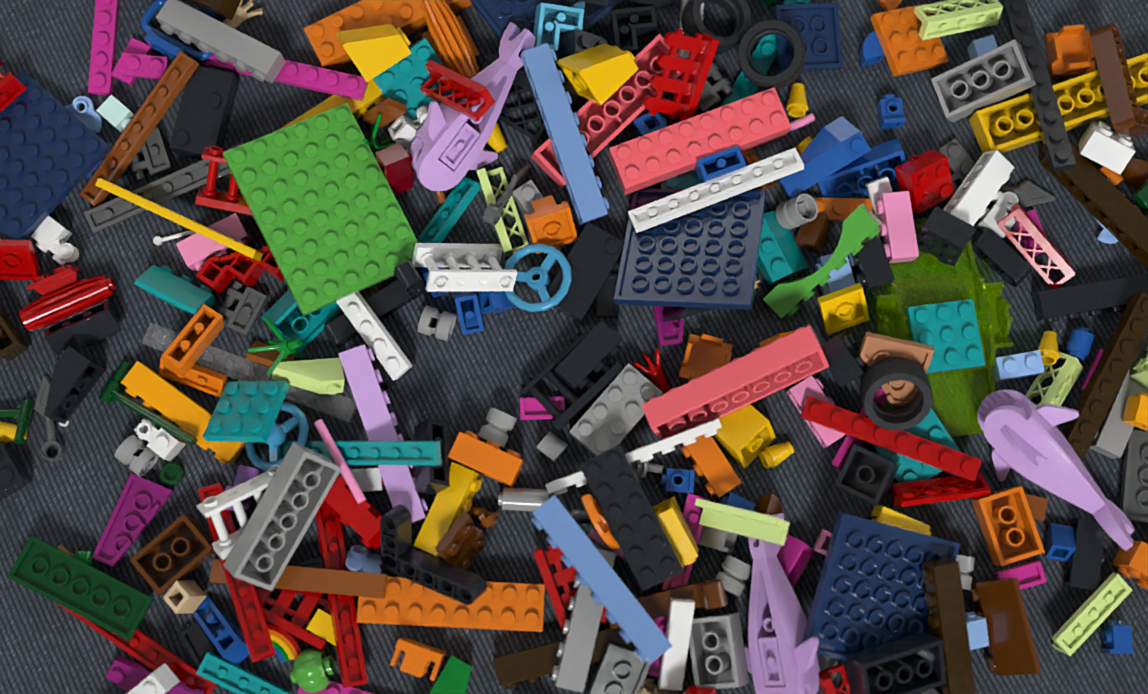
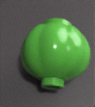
M309 648L302 651L295 659L294 667L290 670V678L293 683H298L304 691L316 693L328 686L332 679V674H335V665L330 655L327 656L324 651L318 648Z

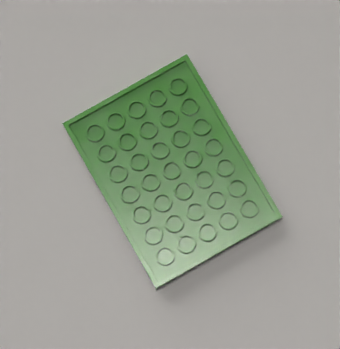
M347 103L223 152V157L303 316L394 276L393 271L398 266L407 261L412 263L415 244L418 243L369 145L364 144L363 139L365 137Z

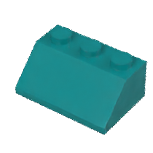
M776 211L764 213L757 264L769 287L809 268L789 229H785L779 224L776 218Z
M155 265L151 266L134 282L136 286L192 316L197 313L203 304L212 309L218 299L212 294V289L202 284L199 288L193 285L194 280L184 275H181L180 278L173 275L175 271L165 265H162L161 268Z
M289 289L261 319L264 321V318L267 317L285 339L291 338L294 340L300 338L302 346L296 348V351L300 353L342 309L337 302H334L303 316Z

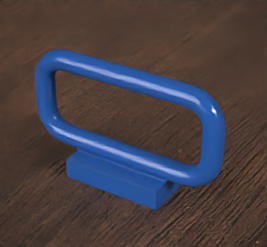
M154 0L141 19V26L143 31L147 33L144 39L153 50L172 60L175 59L180 51L196 60H206L214 54L210 51L209 53L197 51L153 28L150 25V21L167 0Z

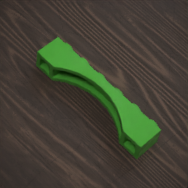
M861 204L843 221L842 234L838 246L823 267L806 277L782 281L763 300L781 319L786 314L791 317L799 309L797 304L802 299L806 302L815 294L813 289L818 284L822 287L831 278L829 275L834 269L839 271L847 263L845 258L850 253L855 256L864 247L862 242L867 237L871 240L881 231L878 227L882 222L864 204Z

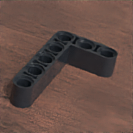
M410 261L401 264L393 271L397 278L396 281L365 300L380 321L426 292V286ZM345 313L323 328L334 348H338L360 335Z
M397 505L381 517V562L386 570L465 605H471L486 592L487 584L479 575L412 547L411 514L405 506Z

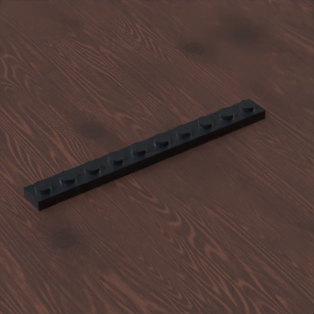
M1000 0L1011 38L1020 44L1036 82V85L1028 88L1027 91L1051 171L1073 169L1076 166V161L1026 0Z

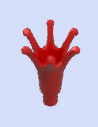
M655 348V364H652L646 353H643V357L648 364V368H645L635 360L632 363L635 367L643 370L653 384L663 392L662 395L670 390V385L661 368L660 350Z

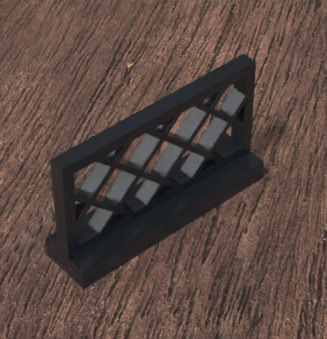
M489 51L480 72L499 57ZM518 70L513 80L515 91L508 93L507 97L517 95L519 106L507 109L506 103H504V110H501L500 114L505 113L506 118L499 115L498 119L538 143L546 128L544 123L542 124L541 122L542 117L539 114L538 105L527 74ZM530 92L534 102L522 105L519 94ZM535 106L537 117L525 120L523 108ZM520 109L523 121L511 122L508 112ZM539 121L540 129L536 136L528 132L526 123Z

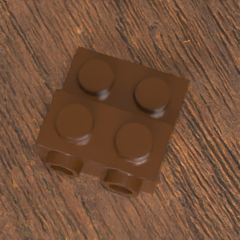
M463 512L436 545L435 549L441 560L467 570L473 557L484 548L486 539L482 530L475 527L471 516Z

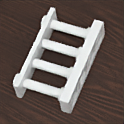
M415 244L412 264L414 267L428 268L427 292L513 291L517 276L516 270H503L499 263L503 248L500 244ZM438 267H449V269H438ZM459 267H470L471 269H460ZM480 267H491L492 270H482Z
M279 465L272 466L266 472L217 496L209 497L203 503L197 505L198 510L206 518L211 516L219 540L212 543V546L222 560L228 558L248 523V518L241 501L254 495L258 505L264 495L262 490L268 488L280 467ZM233 506L241 528L228 535L220 511Z

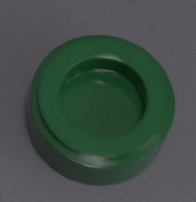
M170 462L165 464L160 470V478L167 485H177L184 479L185 472L180 464Z

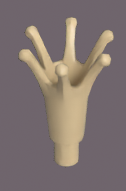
M241 0L233 19L226 18L222 23L235 29L244 20L258 14L261 15L262 9L259 8L247 13V10L253 6V0H249L243 7H241Z

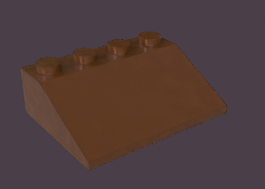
M995 577L972 582L969 597L975 603L976 615L986 618L989 646L984 648H986L988 655L986 657V665L989 671L999 676L1040 674L1041 669L1018 579Z

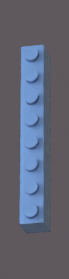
M548 43L522 51L520 57L579 224L581 225L606 216L609 204L606 197L601 195V181L598 176L594 175L592 169L594 167L593 159L590 154L587 155L585 146H587L586 139L583 133H579L577 127L579 119L576 112L572 113L570 107L572 100L569 92L565 91L562 85L564 77L561 70L556 68L555 62L557 58L554 49H550Z
M555 495L531 513L534 517L531 519L533 524L539 531L542 528L548 535L545 538L553 549L558 547L563 554L560 557L568 568L572 566L577 572L575 578L583 587L587 585L592 593L589 595L597 606L600 604L604 606L607 610L604 615L612 625L614 623L618 624L621 628L619 634L627 644L631 641L636 647L633 652L642 663L645 660L649 664L653 663L672 647V644Z

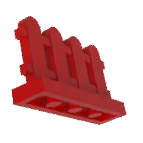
M676 28L675 32L665 34L664 42L670 46L668 54L662 53L657 57V64L663 68L661 75L655 74L650 78V85L656 89L654 96L648 95L643 99V106L649 110L648 113L650 115H656V112L668 114L670 119H675L676 117L680 121L694 116L719 40L706 33H696L695 37L684 35V31ZM678 48L690 51L688 58L676 56ZM670 70L683 72L681 78L668 77ZM663 91L675 93L674 99L661 98Z
M548 545L549 550L543 551L542 546L533 549V554L559 624L563 630L565 619L569 620L570 615L567 616L565 608H568L570 597H575L577 589L570 590L568 583L574 581L577 572L572 566L570 568H562L560 557L563 554L558 547L553 549ZM555 564L557 571L552 573L549 565ZM562 585L565 593L559 594L557 587ZM604 607L600 619L602 624L607 622L604 615L606 612Z
M258 587L255 590L266 622L324 651L327 642L318 635L304 630L305 625H309L311 622L309 618L318 603L325 607L324 612L331 615L329 601L321 598L323 593L285 589L282 590L275 601L269 597L272 591L262 587ZM297 593H300L305 597L297 611H294L289 607ZM265 603L273 606L271 611L263 608ZM285 614L293 617L291 622L283 619Z

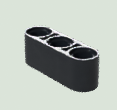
M984 227L969 243V247L1013 287H1017L1032 271L1031 266L987 227Z

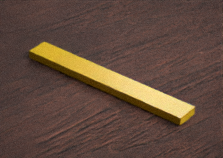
M98 178L95 184L97 187L250 258L260 261L263 256L262 252L109 181Z

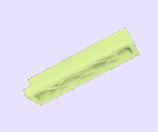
M946 0L917 6L914 9V13L922 22L918 35L922 40L997 25L1003 6L998 0H987L990 4L980 2L985 0ZM960 5H968V6H971L972 8H967V7H963V6H960ZM942 9H950V10H953V11H952V12H948V11H945V10H942ZM928 12L934 15L927 17L925 13Z
M499 167L487 172L485 168L476 170L487 206L490 203L495 204L499 193L502 194L504 192L501 190L503 185L505 189L509 186L503 168ZM500 174L502 182L499 188L490 185L488 177ZM512 196L506 208H503V214L498 223L494 225L505 257L529 245ZM506 214L515 217L516 222L512 229L503 223ZM515 234L521 237L524 245L512 249L510 244L512 235Z
M1059 352V359L1065 360L1063 366L1053 369V365H1044L1045 372L1038 374L1025 396L1031 401L1033 397L1041 395L1042 400L1036 405L1037 407L1043 404L1061 406L1084 369L1076 357ZM1053 377L1054 381L1052 384L1042 388L1041 383L1043 380Z
M696 498L695 505L703 508L699 522L700 525L784 546L789 522L778 517Z
M1113 572L1051 637L1054 641L1052 646L1056 650L1071 656L1132 591L1119 574Z

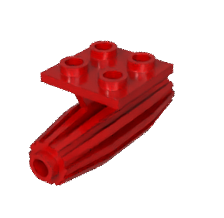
M71 264L53 270L55 275L51 276L48 273L32 279L34 283L29 285L28 288L29 290L35 289L42 296L19 310L22 323L29 331L42 328L106 300L114 294L113 290L116 289L113 279L103 274L77 281V271H80L81 268L80 266L72 267Z

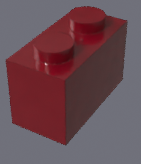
M400 143L375 152L376 160L394 196L414 187L413 178L415 174L410 163L413 159L408 149L405 150Z

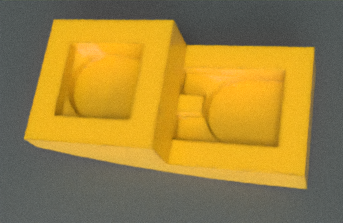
M318 609L306 629L336 646L331 615Z

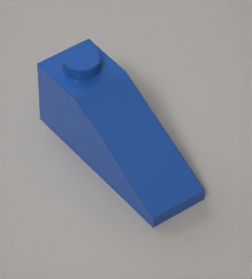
M207 595L192 614L222 657L239 665L249 655L243 633L215 601Z

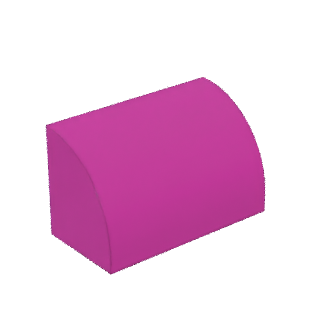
M787 534L784 546L781 545L776 557L789 583L794 588L815 551L806 543Z

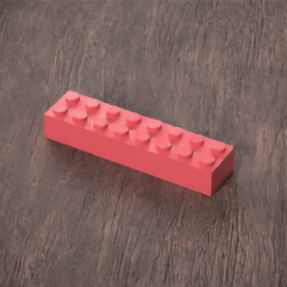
M660 34L635 57L636 60L634 62L639 69L602 105L589 100L576 112L579 119V125H577L579 133L584 134L587 143L585 150L587 155H591L592 159L645 109L643 99L648 95L654 96L656 89L650 85V78L655 74L661 75L663 70L657 64V57L662 53L668 54L670 46L664 42V38ZM670 70L668 77L678 78L683 72ZM548 139L532 154L531 158L562 188L566 184L550 139Z
M773 87L610 147L609 158L624 195L694 170L698 159L735 146H739L740 151L743 152L786 136L791 129V125L776 89Z
M809 325L796 329L786 337L777 338L767 346L756 348L746 356L735 358L725 366L714 368L706 375L695 377L685 385L674 387L664 395L653 397L647 403L642 404V408L651 429L661 440L715 418L724 417L824 370L829 365Z

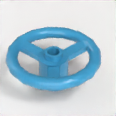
M543 243L526 245L515 251L506 261L504 270H513L515 264L522 257L530 253L542 252L548 254L540 267H533L527 273L517 271L515 280L527 282L531 290L539 294L542 302H526L519 298L514 290L504 291L508 300L519 309L530 312L546 311L558 305L568 293L572 281L571 266L563 253L555 247ZM557 260L562 268L563 281L557 293L550 298L547 290L552 281L547 273Z
M283 402L280 411L292 413L294 417L281 425L274 422L268 439L264 442L269 445L270 462L262 460L257 455L254 442L245 443L247 456L256 467L267 471L272 466H280L284 458L280 459L279 446L285 441L286 433L299 426L300 430L296 443L305 447L309 426L306 415L296 405Z

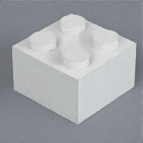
M1092 121L1078 142L1080 154L1121 174L1136 152L1133 142L1130 140L1131 137L1110 130L1111 126L1102 121L1098 123Z

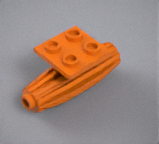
M424 0L421 3V7L429 31L423 33L422 37L427 39L444 67L471 79L480 72L475 59L480 53L461 16L456 17L445 0Z

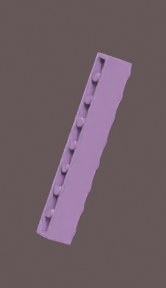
M364 344L338 353L369 441H404L402 434L397 435L394 426L398 425L394 412L389 413L387 404H390L386 391H381L379 383L383 382L379 369L374 370L371 363L375 361L371 347L367 349ZM378 465L392 507L394 508L397 505L405 506L411 514V523L426 518L425 512L428 511L425 499H420L415 491V477L412 478L409 470L413 468V465Z

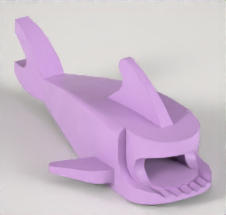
M510 22L500 41L499 58L471 78V80L486 86L495 101L478 121L442 103L438 105L435 101L430 102L427 118L415 134L416 138L409 149L413 159L410 162L411 166L416 170L417 178L424 187L433 191L449 190L456 186L469 170H477L498 158L496 152L483 150L495 127L515 75L523 66L520 57L522 51L531 49L535 45L536 37L529 30L524 29L520 33V29ZM467 97L459 99L458 104L466 102ZM481 104L473 106L472 111L475 112Z
M1010 389L999 390L985 397L979 406L977 418L985 438L992 445V460L998 480L1004 481L1010 468L1014 469L1026 479L1093 514L1100 526L1125 551L1131 548L1133 540L1130 534L1134 532L1133 525L1126 515L1104 496L1069 442L1055 426L1078 418L1079 412L1053 404H1043L1037 407L1025 395Z
M784 513L770 515L784 520ZM748 537L753 565L748 620L749 646L744 645L747 671L752 674L756 694H817L819 688L818 672H820L816 651L819 640L816 637H812L802 644L807 619L776 557L781 545Z

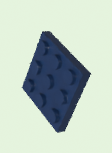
M838 3L776 5L773 7L774 20L783 21L791 25L803 40L806 49V60L802 71L843 68ZM776 34L779 72H784L792 63L794 49L786 37Z

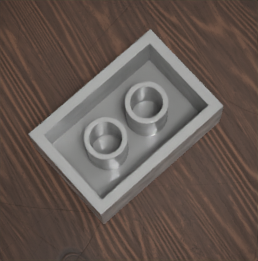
M739 613L694 617L689 645L695 686L721 689L741 687L748 684L749 678Z

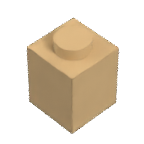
M194 580L175 581L163 599L176 614L194 613L207 595Z

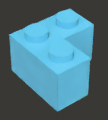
M542 2L537 5L533 35L536 37L534 47L548 43L549 48H553L556 52L558 50L560 32L568 33L574 29L582 31L584 9Z

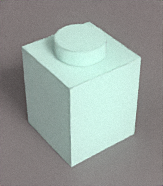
M112 95L96 110L121 133H123L135 116Z

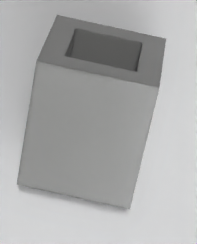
M550 431L537 445L536 449L555 463L568 445Z
M703 526L698 544L732 554L738 534Z

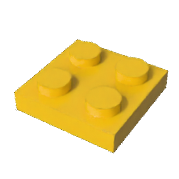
M860 283L817 298L827 335L870 320L864 290Z

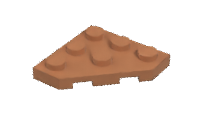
M866 332L859 353L868 367L884 358L904 357L919 364L926 373L935 350L931 345ZM904 380L890 381L881 386L889 402L899 406L910 402L917 395L919 389L915 384Z

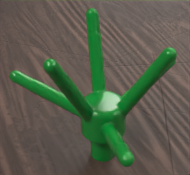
M381 113L378 114L375 125H371L370 141L366 138L363 139L364 144L369 145L374 157L376 156L375 152L397 144H388L393 141L391 136L382 142L376 139L382 118Z
M265 317L264 321L280 341L268 340V343L273 345L249 348L247 352L277 350L279 355L267 371V374L272 377L273 370L279 362H284L289 354H293L299 360H303V357L296 351V348L302 346V340L300 338L294 340L291 338L285 339L271 321Z

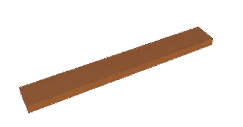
M182 51L177 54L79 195L95 207L102 204L110 192L95 186L98 178L113 184L117 183L195 72L199 63Z
M213 559L209 582L227 584L220 560ZM286 566L274 588L385 599L388 575Z

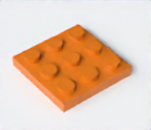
M926 3L876 13L870 17L893 77L944 66L949 62L940 37L922 40L918 35L922 22L915 15L914 9L917 6L926 5Z

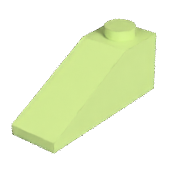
M340 358L279 362L272 372V380L286 381L289 385L318 394L333 395L343 393L345 379Z

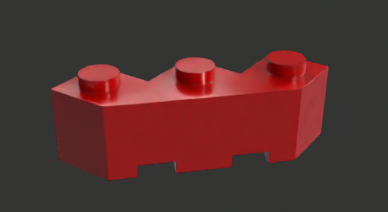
M268 246L256 249L263 254L260 261L240 252H234L227 256L208 258L196 274V277L204 285L220 295L233 277L250 288L254 286L264 271L281 282L284 281V277Z
M339 472L322 503L326 501L339 514L337 518L345 526L349 524L362 537L360 540L367 548L374 547L380 552V519L383 515L373 507L367 498L364 502L358 504L344 477Z

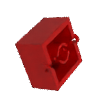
M931 149L919 156L912 155L909 161L895 167L899 191H909L912 211L918 214L954 195L948 156Z

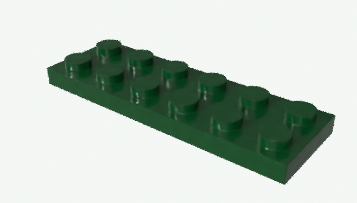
M32 535L7 575L9 579L128 641H131L154 601V598Z

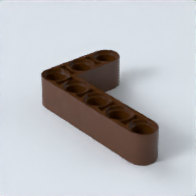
M1110 23L1091 31L1090 39L1115 131L1132 137L1147 134L1148 110L1138 106L1117 26L1114 23Z
M718 579L703 580L635 597L651 619L668 615L671 598L692 599L695 602L694 609L699 607L713 609L728 605L722 580ZM608 620L610 629L619 627L617 623L612 625Z

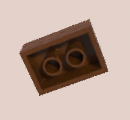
M182 514L133 556L130 561L158 595H165L175 581L184 580L215 553L212 546L214 542L191 514Z

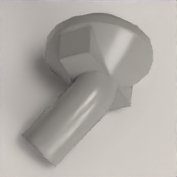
M640 459L631 463L638 478L646 477L647 472L662 474L664 470L663 465L649 463V460L641 463Z

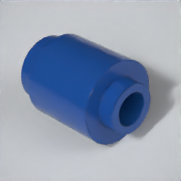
M1078 327L1071 331L1066 347L1067 355L1076 357L1079 361H1084L1085 357H1088L1095 337L1091 334L1090 329Z

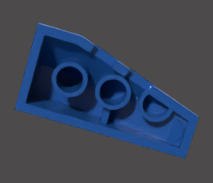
M841 116L823 127L802 152L800 158L804 163V169L782 177L779 181L791 199L871 151V148L860 130Z
M898 138L871 148V151L819 181L818 184L823 198L850 197L852 194L868 196L865 184L884 176L888 177L892 192H900L895 167L905 163L906 158Z

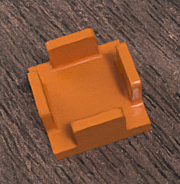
M1084 24L1063 26L1059 32L1048 33L1044 36L1050 78L1084 75L1096 71L1090 31L1085 30Z
M550 195L531 202L534 213L523 214L533 244L543 243L557 248L578 240L571 210L566 201H562L561 204L557 205L553 196Z
M689 334L678 378L691 380L708 374L714 368L729 364L733 345L724 343V339L702 334L697 336Z
M404 636L399 638L390 665L395 667L401 652L404 651L405 656L400 670L421 678L423 674L427 673L431 661L435 662L430 680L435 681L446 652Z

